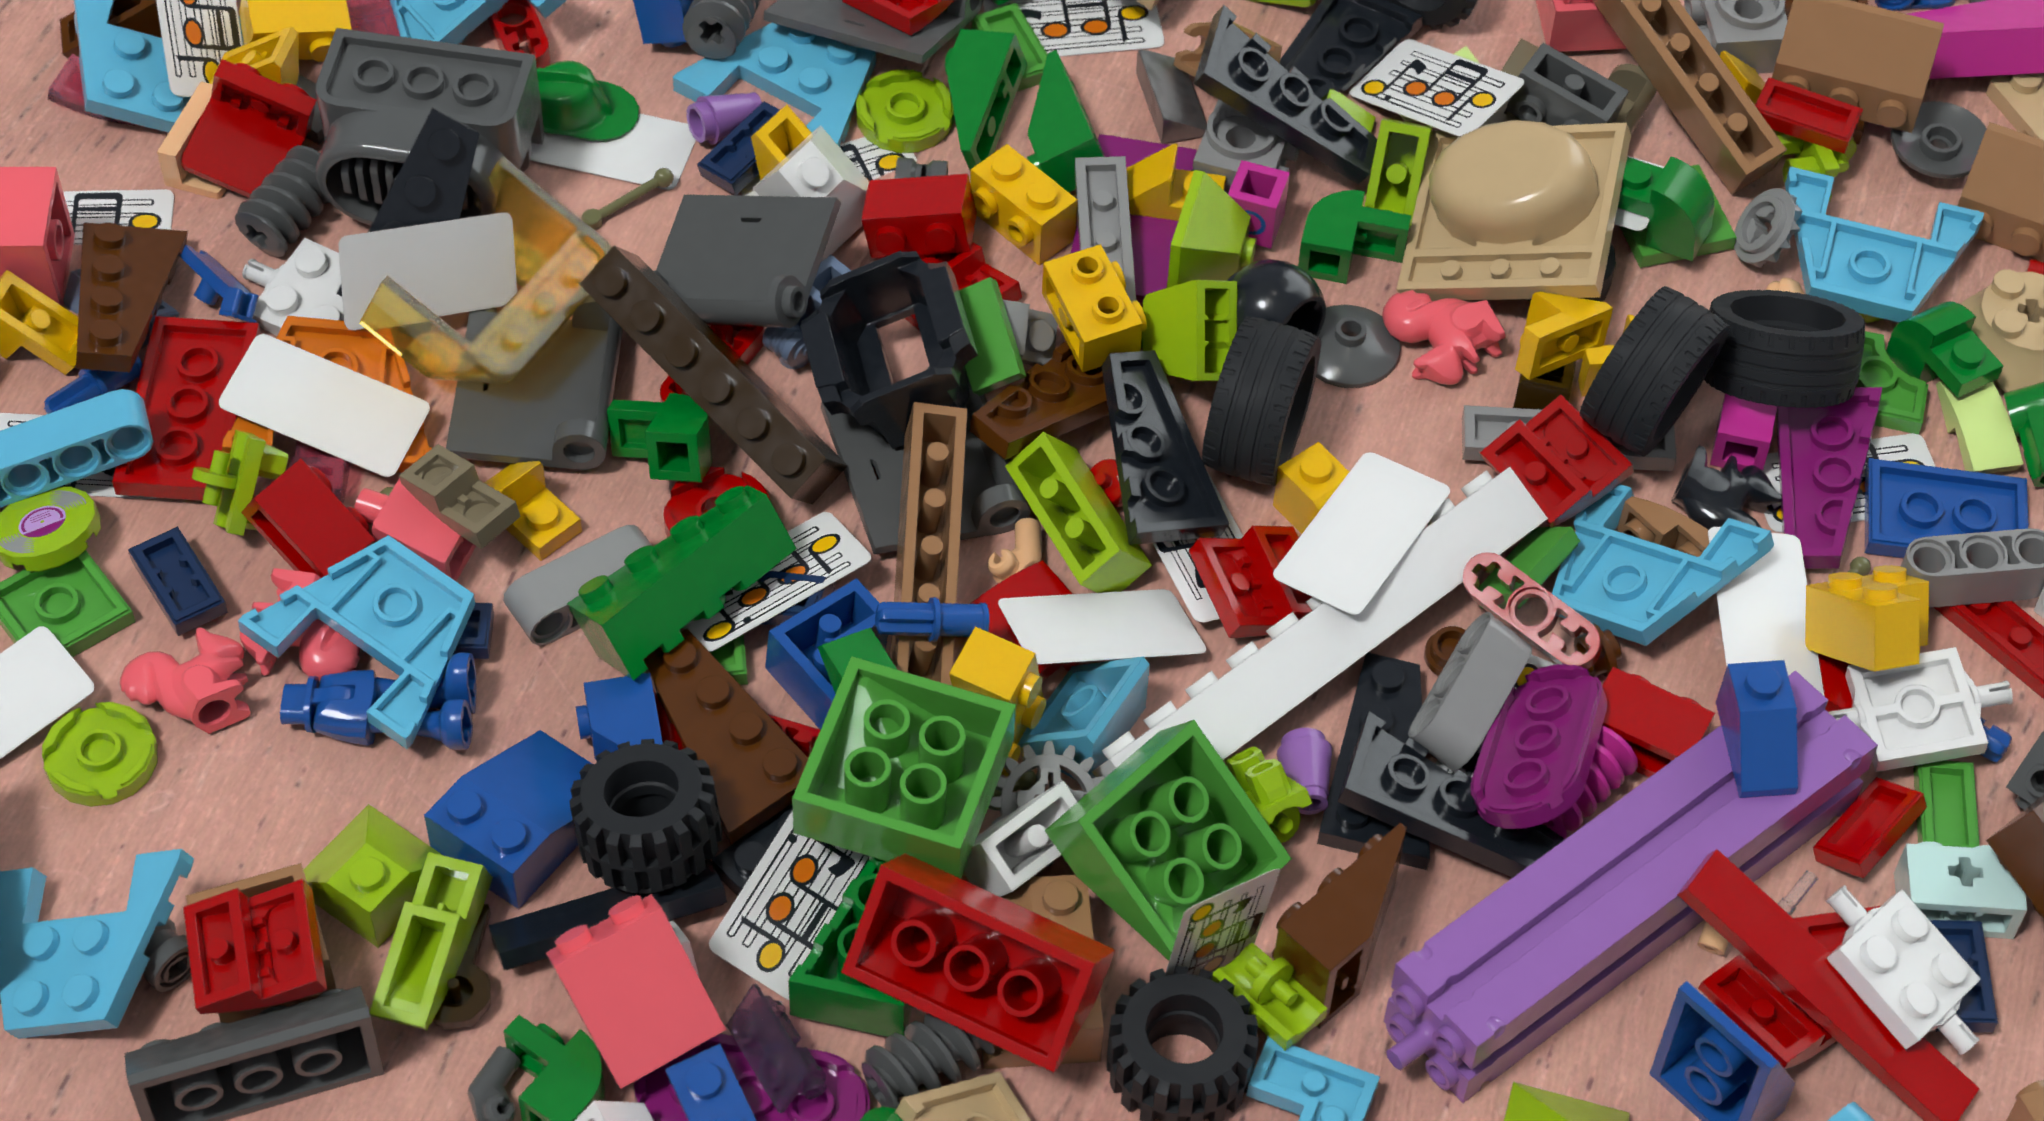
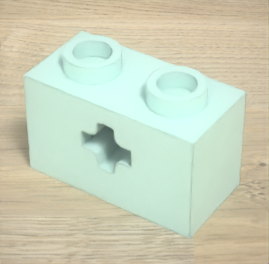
M1931 841L1918 844L1906 843L1894 871L1896 893L1903 890L1929 920L1982 921L1984 937L2014 939L2027 912L2026 894L2011 873L2001 865L1990 845L1969 848L1943 846L1940 843Z

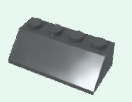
M361 986L348 990H329L313 1000L288 1007L282 1005L273 1006L263 1010L257 1016L232 1023H213L201 1029L200 1032L173 1040H154L146 1043L138 1050L124 1053L126 1077L141 1121H225L384 1074L370 1013Z

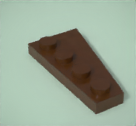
M83 222L76 369L131 372L149 332V323L153 315H156L160 308L163 292L167 284L170 285L176 271L177 261L185 245H187L188 231L120 226L115 223L96 224Z
M1065 341L1054 350L1052 359L1042 366L1037 363L1026 372L1027 377H1025L1022 383L1018 386L1009 385L973 413L969 431L1006 460L1019 454L1042 432L1056 438L1109 414L1102 366L1082 373L1067 341Z
M686 628L681 632L684 640L671 651L663 652L661 648H658L643 659L648 668L645 672L651 674L654 691L670 723L674 725L681 739L683 749L686 747L692 749L697 753L698 760H705L709 766L711 776L714 779L723 831L730 845H732L792 804V797L809 758Z

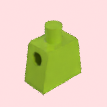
M1191 280L1146 294L1143 300V311L1146 317L1147 329L1142 331L1141 348H1143V351L1155 350L1163 371L1167 375L1191 381H1218L1229 348L1237 332V281Z

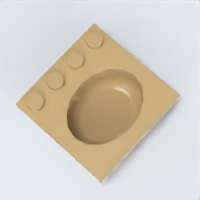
M1511 120L1487 124L1460 137L1442 130L1432 131L1396 289L1397 292L1403 293L1414 290L1416 293H1427L1432 301L1445 298H1456L1463 301L1532 299V295L1535 292H1547L1576 298H1600L1631 139L1627 123L1550 126L1543 122Z

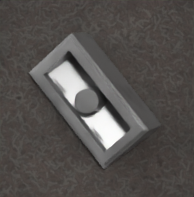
M1138 50L1136 74L1161 144L1203 137L1207 123L1189 74L1174 66V57L1148 50Z

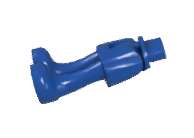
M456 653L452 655L447 664L446 673L442 677L429 708L441 710L426 713L416 736L439 740L452 750H467L469 748L473 734L471 714H475L476 668L472 653ZM354 670L324 675L321 677L320 682L317 676H309L307 684H285L280 706L281 724H304L306 732H317L348 743L369 746L374 743L376 733L383 732L368 722L366 711L396 680L376 677L375 670Z

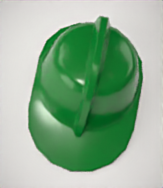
M571 60L558 61L547 65L545 68H537L544 133L561 134L593 141H608L621 138L630 132L637 123L639 106L633 95L623 87L596 80L592 71L582 63Z

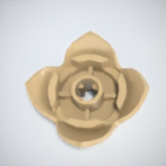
M2000 270L1995 274L1992 283L1988 287L1967 298L1961 305L1969 309L1976 316L1972 331L2004 365L1999 379L1995 381L2006 393L2044 382V275L2036 272Z

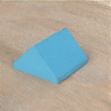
M1142 656L1072 666L1046 701L1044 713L1034 729L1027 728L1018 745L1022 749L1023 746L1029 744L1036 755L1042 754L1046 741L1053 742L1055 754L1062 755L1069 745L1075 746L1073 758L1075 762L1080 764L1089 757L1094 760L1091 769L1087 773L1091 778H1095L1092 771L1108 760L1102 750L1130 731L1146 708L1150 664ZM1061 770V772L1064 773L1065 775H1067V776H1069V777L1075 779L1072 775H1070V774L1067 773L1066 771Z

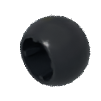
M1265 259L1250 263L1227 280L1237 281V331L1246 317H1255L1282 323L1284 326H1292L1298 328V330H1304L1319 336L1325 321L1326 303L1322 291L1315 280L1300 267L1287 261Z

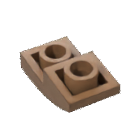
M1634 496L1624 502L1617 528L1618 532L1696 557L1701 556L1709 545L1708 529L1685 515L1660 504Z

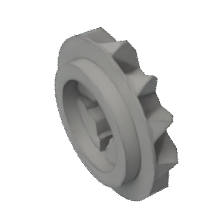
M1774 188L1762 192L1748 204L1741 214L1735 229L1736 241L1734 249L1742 261L1761 268L1767 261L1777 262L1783 248L1791 249L1789 241L1792 235L1801 230L1796 221L1801 217L1803 211L1796 205L1797 197L1783 189ZM1766 222L1772 226L1769 233L1767 231L1768 228L1764 225Z

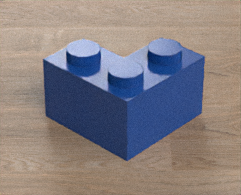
M857 578L771 629L768 635L766 670L820 730L835 697V692L818 646L871 627L886 651L888 635L879 634L875 624L876 609L879 602Z

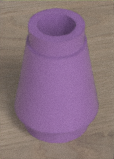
M755 92L700 96L697 98L696 103L690 104L687 108V122L690 132L697 142L707 141L709 144L714 145L722 141L762 101Z
M1298 728L1291 730L1282 737L1281 746L1277 750V758L1281 762L1286 776L1307 788L1312 804L1304 808L1298 807L1299 812L1306 815L1317 814L1324 811L1328 806L1327 797L1329 792L1332 746L1325 740V735L1317 729Z

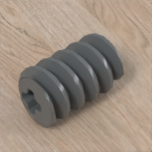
M693 0L683 20L682 30L686 42L692 50L703 57L711 59H723L735 54L736 47L744 39L761 0Z
M297 145L291 148L285 159L279 161L273 172L264 178L261 186L255 188L249 199L240 204L235 215V223L240 232L252 244L271 256H284L288 250L287 243H295L300 236L299 230L308 229L312 222L311 217L319 216L323 211V204L330 203L321 192L316 180V164L320 153L310 147Z
M927 1013L924 1017V1024L913 1021L905 1027L904 1036L894 1033L886 1038L885 1048L874 1045L866 1050L865 1062H862V1071L869 1089L880 1105L897 1109L900 1104L898 1100L900 1097L920 1093L918 1086L923 1084L928 1090L941 1087L938 1074L941 1072L953 1083L960 1081L962 1078L957 1062L961 1060L974 1072L981 1068V1062L977 1053L978 1049L981 1048L989 1055H993L995 1050L992 1043Z

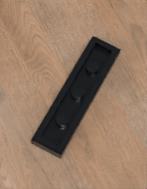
M708 859L705 860V870L699 875L692 874L687 878L686 883L677 887L674 886L664 891L644 894L630 893L617 888H611L488 925L503 970H510L548 958L546 952L557 947L555 941L559 936L574 927L587 925L588 928H591L610 917L608 912L613 906L629 897L638 895L643 899L652 895L662 907L668 920L671 921L727 903L724 885L711 860Z

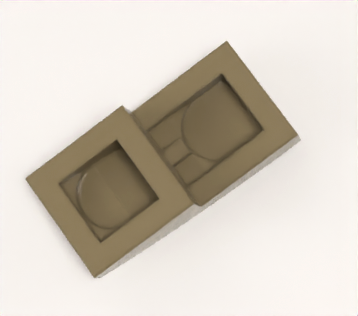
M439 444L399 475L401 484L419 502L452 530L480 549L521 517L516 501L480 481L474 464Z

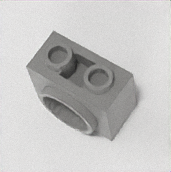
M1684 0V8L1719 57L1722 51H1727L1753 67L1758 74L1773 73L1788 21L1784 10L1785 0Z
M1218 99L1214 111L1208 118L1206 131L1193 160L1192 171L1199 170L1209 174L1226 176L1224 191L1228 194L1241 160L1289 172V167H1285L1287 160L1296 161L1300 149Z

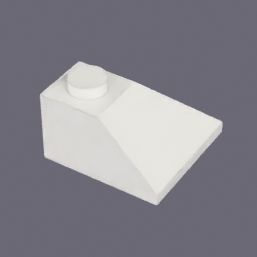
M819 126L758 182L753 189L759 196L838 198L841 206L823 254L822 262L862 226L861 218L869 181L823 127Z

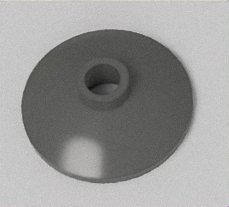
M1928 101L1922 102L1912 133L1892 128L1891 142L1899 158L1912 169L1936 178H1960L1969 175L1987 128L1976 115L1960 106L1946 102Z
M1335 305L1326 308L1325 321L1318 336L1321 339V353L1316 378L1327 384L1342 388L1367 387L1385 379L1398 362L1400 341L1390 335L1384 325L1383 316L1370 309L1355 305Z

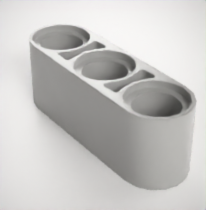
M635 525L617 528L521 576L507 588L503 601L533 644L546 645L581 628L567 603L579 596L578 590L582 585L597 576L606 575L608 577L625 565L624 560L629 554L641 547L652 544L641 529Z
M2028 528L1922 537L1915 539L1909 544L1901 566L1907 569V575L1929 581V608L2033 599L2040 596L2044 587V531Z
M1485 612L1472 622L1459 640L1409 728L1408 736L1429 750L1428 753L1451 771L1461 768L1476 753L1531 656V645L1492 613Z

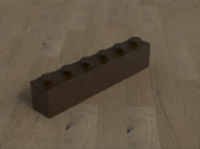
M613 245L581 281L579 285L790 498L813 505L848 466L638 255Z

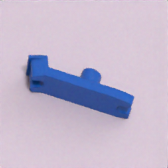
M185 245L180 257L202 278L194 296L212 306L216 304L219 296H221L223 300L219 315L239 322L257 323L253 316L259 295L249 292L206 251L200 250V252H197L191 246Z

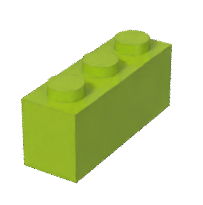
M1042 432L1005 465L1010 476L1081 586L1097 593L1121 592L1152 566L1138 544L1129 545L1125 523L1101 486L1095 481L1094 475L1076 448Z

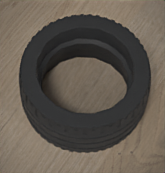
M1667 286L1662 287L1641 308L1607 356L1583 400L1580 416L1593 428H1597L1605 436L1611 437L1619 445L1625 446L1627 450L1645 457L1668 433L1701 386L1726 342L1730 330L1729 325L1716 314H1712L1704 306L1698 305L1696 301L1687 296L1685 297L1683 293Z
M1779 290L1728 292L1717 296L1711 302L1709 308L1711 313L1716 314L1730 327L1726 342L1704 379L1711 387L1746 401L1795 408L1834 406L1850 400L1854 395L1860 376L1865 342V320L1855 310L1825 298Z
M1246 317L1243 320L1229 348L1213 396L1203 440L1202 461L1204 465L1231 476H1239L1241 479L1276 485L1278 467L1291 459L1308 410L1321 353L1320 337L1304 330H1298V328L1292 326H1284L1282 323L1268 321L1267 319Z

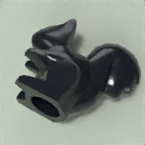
M1699 445L1691 461L1685 466L1671 501L1682 507L1690 519L1708 530L1712 527H1722L1728 518L1762 528L1758 521L1742 511V508L1773 514L1774 507L1772 504L1781 502L1782 495L1773 488L1767 475L1757 466L1749 465L1739 472L1735 456H1730L1720 471L1709 468L1707 466V451L1703 446Z

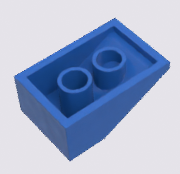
M537 731L462 775L425 813L424 818L430 847L443 856L483 865L493 877L489 890L519 910L578 846L570 810L569 799H572L571 787L575 780L581 779L580 770L586 764L592 763L543 731Z
M1688 981L1678 988L1649 1074L1701 1121H1774L1784 1112L1796 1083L1771 1054Z

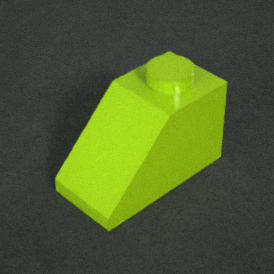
M1387 118L1381 119L1364 207L1412 215V223L1433 127Z

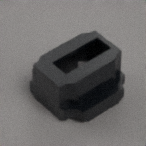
M898 251L828 280V283L820 290L822 303L819 310L816 309L809 317L802 320L800 327L816 388L822 403L831 415L839 413L850 414L857 419L861 426L869 424L876 432L885 437L892 449L904 445L905 433L914 402L965 408L970 394L964 366L970 360L977 357L978 353L955 275L947 261L927 264L922 261L917 251ZM915 314L930 369L893 383L879 328Z

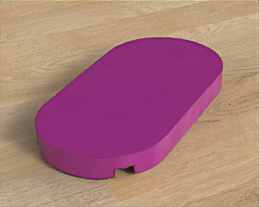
M1565 664L1545 666L1525 675L1527 682L1520 685L1517 689L1513 686L1485 736L1470 786L1471 795L1480 816L1488 823L1506 829L1537 826L1563 814L1574 805L1583 793L1607 711V698L1602 684L1596 675L1595 677L1589 675L1588 669Z
M718 1034L634 1081L635 1103H645L654 1121H688L665 1069L720 1044L756 1121H859L870 1110V1098L864 1081L862 1083L861 1078L855 1073L854 1067L845 1059L825 1051L726 1034Z

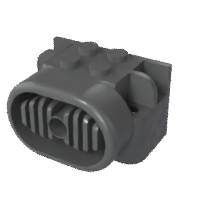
M336 28L316 82L315 90L325 139L315 172L318 186L326 199L345 215L371 225L433 107L480 133L460 219L495 214L506 177L525 172L532 158L531 143L543 144L545 138L535 55Z

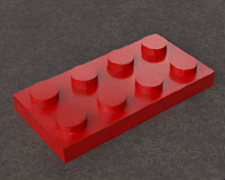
M155 316L136 393L144 400L153 444L144 456L116 466L112 480L116 495L203 500L206 483L191 478L194 467L210 469L214 450L222 451L223 439L227 431H231L238 418V415L220 408L219 399L252 341L261 334L259 323Z

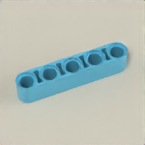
M115 390L1 430L0 508L144 456L152 447L153 437L143 398L132 390Z

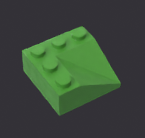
M851 656L792 797L794 834L887 862L906 853L961 879L1014 742L1016 705Z
M1195 720L1157 732L1044 830L1075 875L1167 960H1170L1183 914L1188 908L1274 869L1281 870L1292 859Z

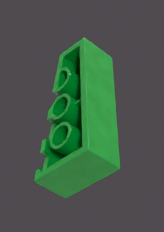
M748 485L731 488L715 500L716 506L701 516H690L676 523L670 529L671 535L657 545H647L633 551L625 558V565L608 577L606 575L597 576L582 585L578 590L579 596L569 601L567 605L597 656L630 679L635 680L648 669L643 661L645 657L658 648H661L663 652L671 651L684 640L680 632L681 628L690 621L713 617L724 608V603L726 602L724 594L731 588L735 591L746 590L796 550V546L767 494Z
M869 856V860L858 878L852 879L842 895L843 901L828 924L824 923L813 941V949L802 965L798 964L789 978V1008L791 1016L889 1037L894 1033L904 1036L905 1027L909 1024L913 1006L841 973L879 868L887 861Z

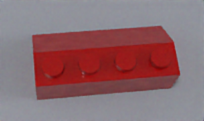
M904 853L880 866L841 973L1040 1067L1055 1072L1092 1010L1116 950Z

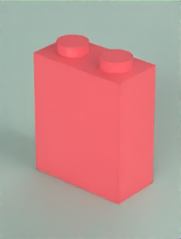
M638 895L632 896L619 902L609 910V918L591 928H588L587 925H580L568 930L556 939L555 944L557 947L546 952L620 1089L726 1030L662 907L652 895L643 899Z

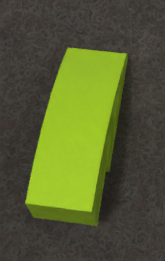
M428 852L412 903L406 901L404 903L369 1011L372 1017L428 1030L448 992L447 982L449 979L455 978L491 885L493 877L483 865Z

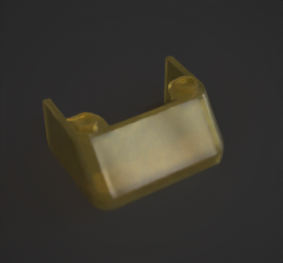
M503 156L496 163L489 175V179L496 195L495 214L506 212L511 215L513 220L516 281L522 288L472 342H469L388 275L380 283L359 324L420 373L431 379L503 384L515 379L588 299L590 295L579 284L612 248L606 239ZM477 197L474 205L481 210V201Z

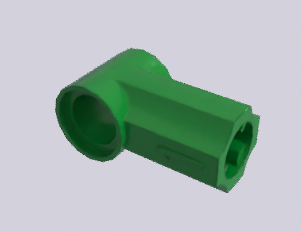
M2044 382L2004 393L2016 437L2021 439L2025 461L2034 487H2044Z

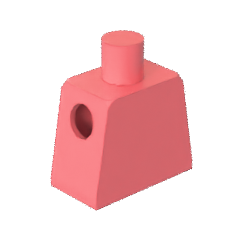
M400 478L390 495L364 488L358 495L354 509L365 518L367 523L373 524L372 534L375 538L374 543L390 535L447 576L457 581L476 546L430 512L401 484Z

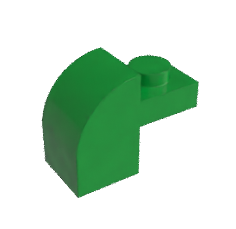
M1672 156L1664 168L1627 157L1617 208L1647 217L1650 220L1647 225L1645 246L1693 262L1712 229L1715 202L1707 181L1693 167Z
M1347 190L1330 194L1319 200L1307 216L1301 240L1298 267L1303 269L1312 278L1347 284L1353 254L1403 263L1412 215L1364 207L1365 191Z
M1952 301L1938 304L1898 323L1892 331L1886 348L1890 359L1903 372L1926 381V383L1939 377L1957 398L1999 379L2004 366L1972 331L1976 316L1963 305Z
M670 393L665 402L613 400L607 408L612 456L648 458L650 479L702 482L713 462L708 414L690 396Z
M518 1015L503 1031L506 1048L519 1057L521 1060L519 1067L535 1078L518 1097L522 1121H575L594 1100L606 1101L600 1054L592 1039L584 1031L579 1029L565 1045L560 1035L551 1027L543 1023L535 1026L521 1015Z

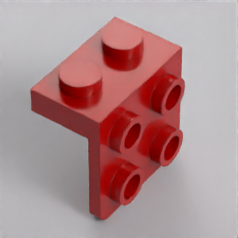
M222 59L213 77L211 98L182 155L181 165L183 169L249 198L252 191L261 186L264 178L273 172L276 164L285 159L291 148L303 145L313 123L317 99L310 97L305 90L294 84H279L263 77L257 69L244 63L233 64Z

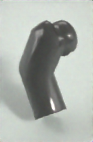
M497 1046L468 1088V1097L476 1121H512L515 1116L516 1107L514 1102H510L505 1086L520 1066L521 1060L515 1053L505 1047Z

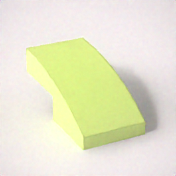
M1939 381L1936 384L1947 433L1956 432L1965 471L1992 474L2017 470L2023 465L2013 426L1993 381L1958 398L1943 381Z

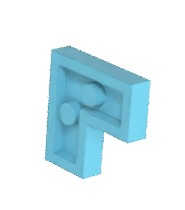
M1268 1036L1248 1084L1247 1096L1300 1115L1298 1121H1365L1377 1091L1380 1076L1294 1045L1285 1051Z

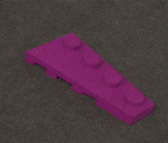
M1856 387L1854 395L1850 400L1834 406L1818 408L1777 406L1776 424L1780 494L1782 495V533L1793 535L1800 540L1805 569H1839L1881 402L1883 387Z

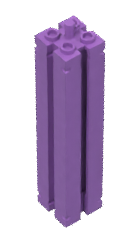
M1795 670L1789 675V680L1797 707L1798 790L1796 794L1739 798L1722 726L1720 725L1427 940L1420 951H1412L1396 963L1391 988L1394 991L1392 996L1388 998L1384 1016L1387 1031L1396 1042L1386 1052L1389 1061L1396 1069L1402 1070L1425 1053L1430 1058L1425 1063L1426 1070L1434 1083L1443 1090H1450L1464 1103L1480 1091L1481 1085L1484 1082H1492L1704 920L1677 894L1708 854L1718 849L1747 877L1755 882L1826 828L1833 817H1840L1858 798L1864 783L1859 776L1869 770L1878 744L1846 715L1836 720L1825 710L1828 699Z

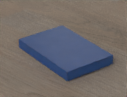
M1868 459L1865 467V553L1904 558L1909 544L1915 539L1922 537L2028 529L2027 479Z

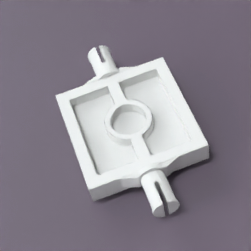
M304 238L286 263L280 266L279 269L275 270L255 259L248 260L249 265L245 264L242 272L243 278L265 287V290L258 298L253 319L259 323L260 329L277 336L287 316L344 321L342 296L337 294L341 284L338 252ZM389 324L394 325L397 337L399 338L401 333V326L397 324Z
M1954 647L1920 653L1919 664L1873 672L1855 665H1848L1845 678L1853 700L1852 708L1829 711L1828 713L1836 720L1846 715L1878 744L1872 763L1875 772L1984 754L1988 746V740L1980 719L1981 708L2012 704L2013 693L2012 688H2009L2010 683L2007 680L1976 686L1964 671L1957 648Z
M1846 885L1842 886L1826 900L1849 926L1842 944L1827 957V960L1905 1049H1908L1920 1041L1928 1032L1934 1031L1937 1028L1958 1051L1959 1055L1967 1052L1980 1040L1960 1019L1956 1012L1959 1009L1961 999L1981 979L1903 890L1890 897L1881 907L1871 909L1868 912L1850 893Z

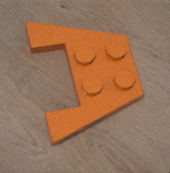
M287 316L276 339L413 395L410 387V376L394 325L349 330L345 326L344 321ZM238 416L231 431L228 430L223 439L222 451L230 453L235 430L252 433L265 440L266 444L273 446L274 430ZM424 422L396 472H404L432 449L431 447L429 448L425 436Z

